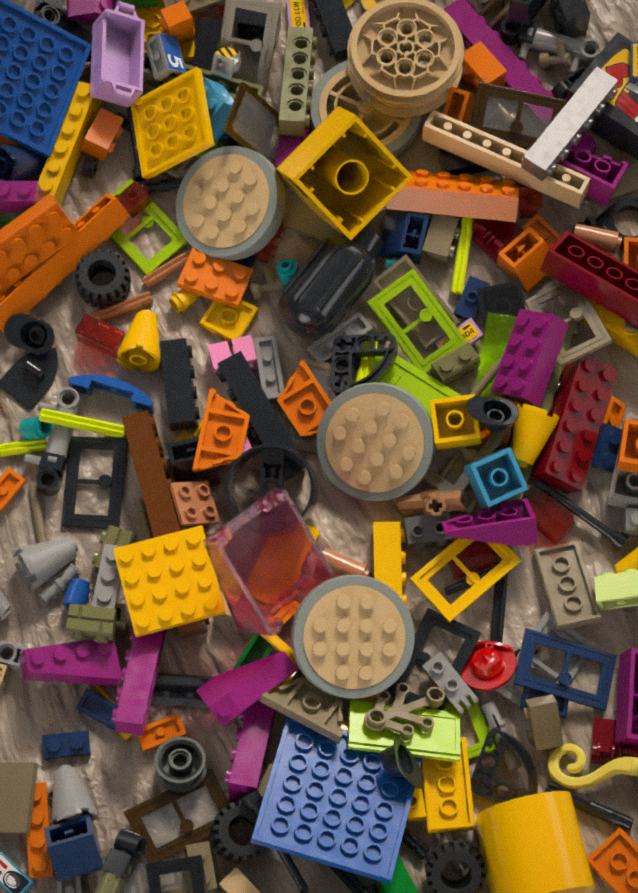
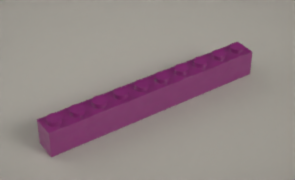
M456 0L443 9L457 24L466 49L481 41L507 70L505 87L554 97L551 91L546 90L542 86L540 79L536 75L533 76L526 63L522 60L520 61L515 56L513 49L509 45L506 46L499 33L493 31L488 26L487 20L477 14L471 2ZM523 103L522 111L543 133L551 123L553 109ZM583 131L580 141L576 146L572 145V148L576 150L584 148L590 150V154L595 155L596 142Z

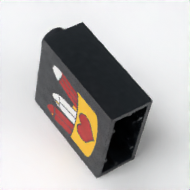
M617 32L572 85L566 100L568 102L596 67L618 80L616 86L618 92L612 101L608 100L605 103L606 107L600 116L596 115L593 118L594 122L590 130L638 160V83L629 82V44L631 40Z

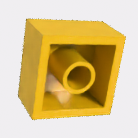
M475 394L430 400L434 440L437 450L482 444L480 423L467 410V402Z

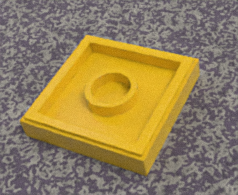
M243 299L238 309L213 300L199 322V326L232 343V339L244 336L258 314L259 308Z

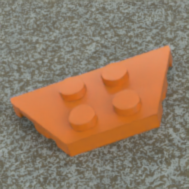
M304 360L300 361L295 373L287 382V386L277 398L278 404L300 438L317 437L320 421L331 401Z
M212 388L209 390L192 470L194 472L235 462L243 454L250 415L242 409L236 408L234 403L228 399L225 400Z

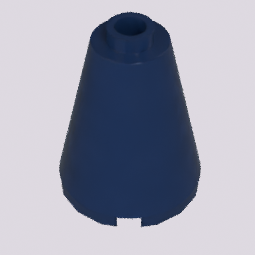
M2 143L0 144V179L5 181H23L40 174L43 171L47 158L23 146Z

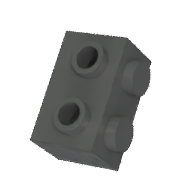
M449 512L441 513L438 516L425 515L404 518L407 551L423 552L426 548L445 549L453 542V537L445 536L442 528V522L450 520Z

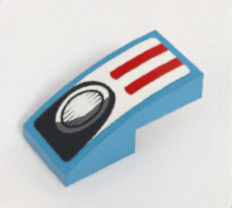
M0 851V885L9 893H27L35 883Z

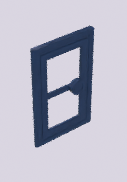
M525 628L513 684L548 695L553 694L555 697L605 712L617 655ZM536 643L566 652L563 672L557 678L558 683L529 675ZM571 654L602 663L596 695L567 686L572 682V676L568 672Z

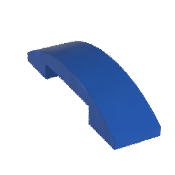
M80 375L68 379L69 387L77 392L91 396L93 388L130 398L132 408L141 411L148 410V413L154 414L155 408L152 400L141 390L125 381L102 375Z

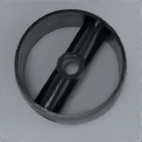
M261 444L245 451L233 463L226 479V499L232 514L246 528L259 534L278 536L296 530L311 516L318 499V481L310 463L296 450L282 444ZM262 453L257 527L248 523L240 514L235 502L234 487L241 468L251 458ZM289 453L300 459L306 467L310 477L311 492L303 513L289 525L281 527L285 455ZM270 484H276L278 487L277 493L273 496H269L266 492Z

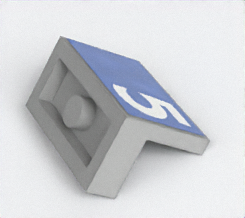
M158 32L145 42L155 80L162 81L171 73L182 75L187 72L176 36Z

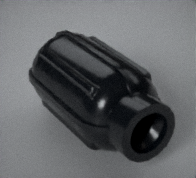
M365 226L352 240H349L344 235L324 238L283 288L277 306L278 316L283 323L301 338L317 339L325 336L327 333H332L371 284L376 267L375 259L385 247L382 239L368 226Z

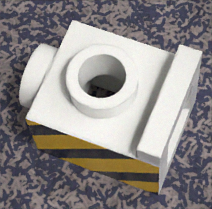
M227 46L215 52L211 73L230 80L232 74L240 68L241 52Z

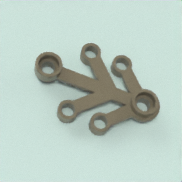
M403 682L398 683L392 709L384 712V707L389 703L391 697L390 693L387 690L378 693L375 698L376 706L365 714L364 724L373 731H381L385 728L398 732L404 740L413 738L414 727L410 724L402 725L391 720L400 719L419 725L421 731L429 733L433 730L434 720L431 717L412 714V712L428 706L438 708L443 704L445 693L439 687H431L427 690L424 698L403 705L405 698L409 695L410 686Z

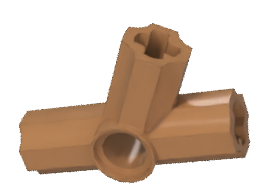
M441 489L422 491L421 493L404 494L399 497L397 504L401 514L424 513V515L438 516L444 511L465 510L468 500L464 490L441 491Z

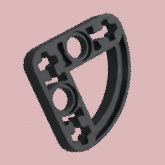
M390 333L343 335L334 340L331 387L336 396L356 385L381 382L388 375L395 363L398 352V344L394 335ZM365 341L371 343L370 348L367 350L359 348L361 343ZM390 341L391 344H389V346L385 348L384 345H386V342ZM343 344L347 345L345 346V350L340 349L343 346ZM384 356L381 363L371 374L359 381L353 382L354 358ZM342 362L349 364L346 370L339 371L337 369V366ZM340 377L343 378L345 383V386H343L342 390H339V387L341 386Z
M500 729L491 730L486 736L471 777V790L479 796L498 803L511 800L513 789L518 791L516 796L524 797V794H537V770L527 749L509 733ZM496 733L500 734V739L503 740V743H498L495 751H500L499 755L492 751H485L486 746L491 749L493 741L490 740V736L495 737ZM506 744L518 754L526 768L528 790L495 778ZM486 755H490L495 759V765L490 769L482 765V758ZM480 777L484 778V783L490 786L491 781L496 782L492 789V795L487 794L488 788L476 789L477 785L474 783V780L479 781ZM499 786H506L509 789V796L507 798L500 799L496 795V789Z

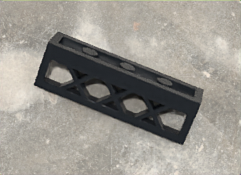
M158 673L151 703L208 707L196 690L214 676Z

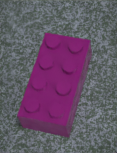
M520 309L490 392L502 398L518 401L521 404L540 407L569 324L555 314Z

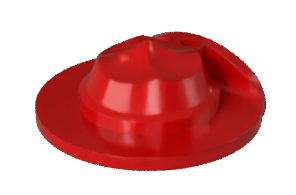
M477 642L461 677L469 687L475 690L490 691L498 689L509 682L515 674L517 668L515 652L509 645L500 642Z

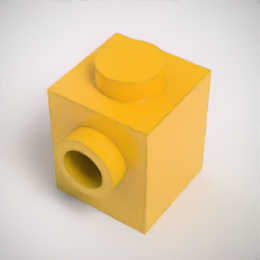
M415 788L407 823L426 820L422 788Z

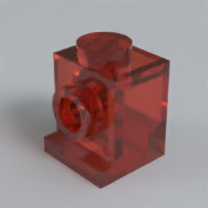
M135 181L123 192L115 196L132 219L152 202L148 196L150 191L143 183L138 185Z
M530 187L519 188V218H533L538 213V209L543 208L541 192Z

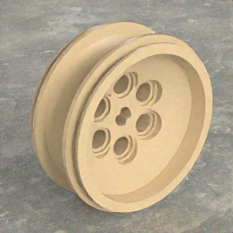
M427 0L382 1L367 10L357 20L350 33L347 47L350 82L361 99L364 92H369V106L383 114L404 118L418 117L430 113L432 110H436L445 104L450 87L457 88L460 83L464 58V43L461 32L451 16L432 2ZM404 31H409V32H411V33L408 34V35H406V34H403L402 32H404ZM385 40H390V41H392V42L389 43V44H386V43H384L383 41H385ZM424 41H425V42H428L429 44H428V45H422L421 42H424ZM385 59H387V60H390L391 62H390V63H384V62H382V61L385 60ZM426 61L428 64L422 65L419 62ZM407 70L409 73L403 74L400 71Z

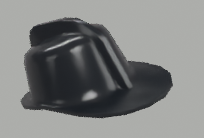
M23 313L14 314L8 318L4 326L5 337L9 343L28 352L43 354L49 351L54 344L55 336L50 324L34 316Z
M474 396L467 402L469 414L483 425L484 428L492 432L503 431L508 425L516 422L519 417L517 406L504 398Z
M400 737L395 738L394 744L381 751L378 755L383 768L389 776L393 778L405 777L413 787L421 788L424 784V777L419 763L408 750L404 741Z

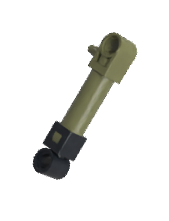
M124 828L120 830L116 836L114 848H111L103 864L102 870L104 873L94 893H120L124 882H129L138 863L136 859L140 858L144 852L146 837Z

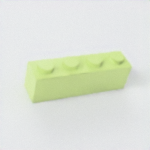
M627 569L622 573L615 574L608 572L594 577L596 603L601 611L638 605V570Z

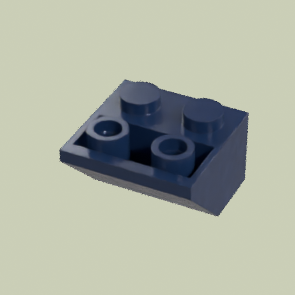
M406 211L386 216L381 237L385 247L378 257L402 258L406 254L410 260H413L414 264L420 265L430 215Z
M90 815L44 828L47 849L58 882L102 869L103 861L97 829Z

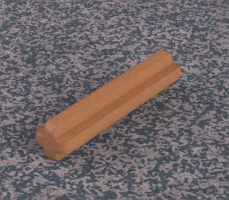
M192 248L144 276L142 280L145 286L151 288L184 268Z
M147 291L92 312L90 317L93 324L97 325L153 303L151 293Z

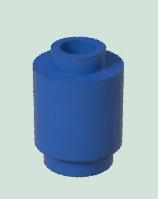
M73 578L72 582L68 584L62 603L66 607V611H69L70 604L86 605L90 594L89 582Z

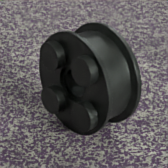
M181 736L168 739L159 746L155 753L154 764L157 778L161 785L170 791L179 793L191 791L197 788L206 777L207 763L205 751L192 738ZM179 762L186 763L184 766H176Z

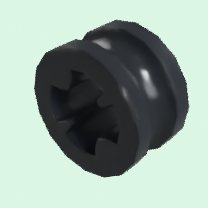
M87 157L83 164L82 176L86 177L89 175L90 178H94L98 168V160L94 159L91 161Z

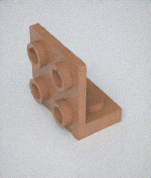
M208 481L174 482L169 485L181 526L202 525L204 533H207L220 523Z

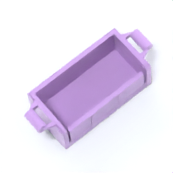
M118 1L114 10L105 9L93 23L90 97L128 108L143 93L145 20L137 17L134 5ZM118 10H121V11H124V12H127V13H131L132 15H129V14H126V13H123V12H119Z

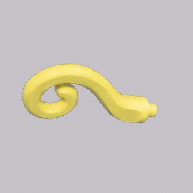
M564 744V746L554 748L547 759V771L550 777L558 785L567 789L580 790L589 788L619 774L638 777V758L636 757L613 759L586 776L570 777L565 775L559 768V762L562 756L566 754H573L576 757L575 763L567 765L566 769L569 773H579L586 765L584 751L574 744Z

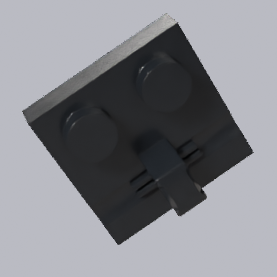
M520 280L477 288L485 332L513 327L519 310H526Z

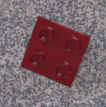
M483 219L481 222L476 220L472 224V240L496 264L498 253L523 232L514 222Z
M594 717L591 764L605 765L613 759L620 757L638 758V748L615 744L616 720Z

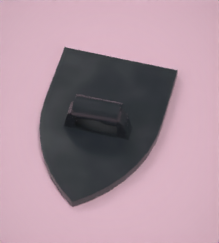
M51 348L43 354L30 352L20 358L0 379V388L29 410H32L55 380L58 369L56 348Z

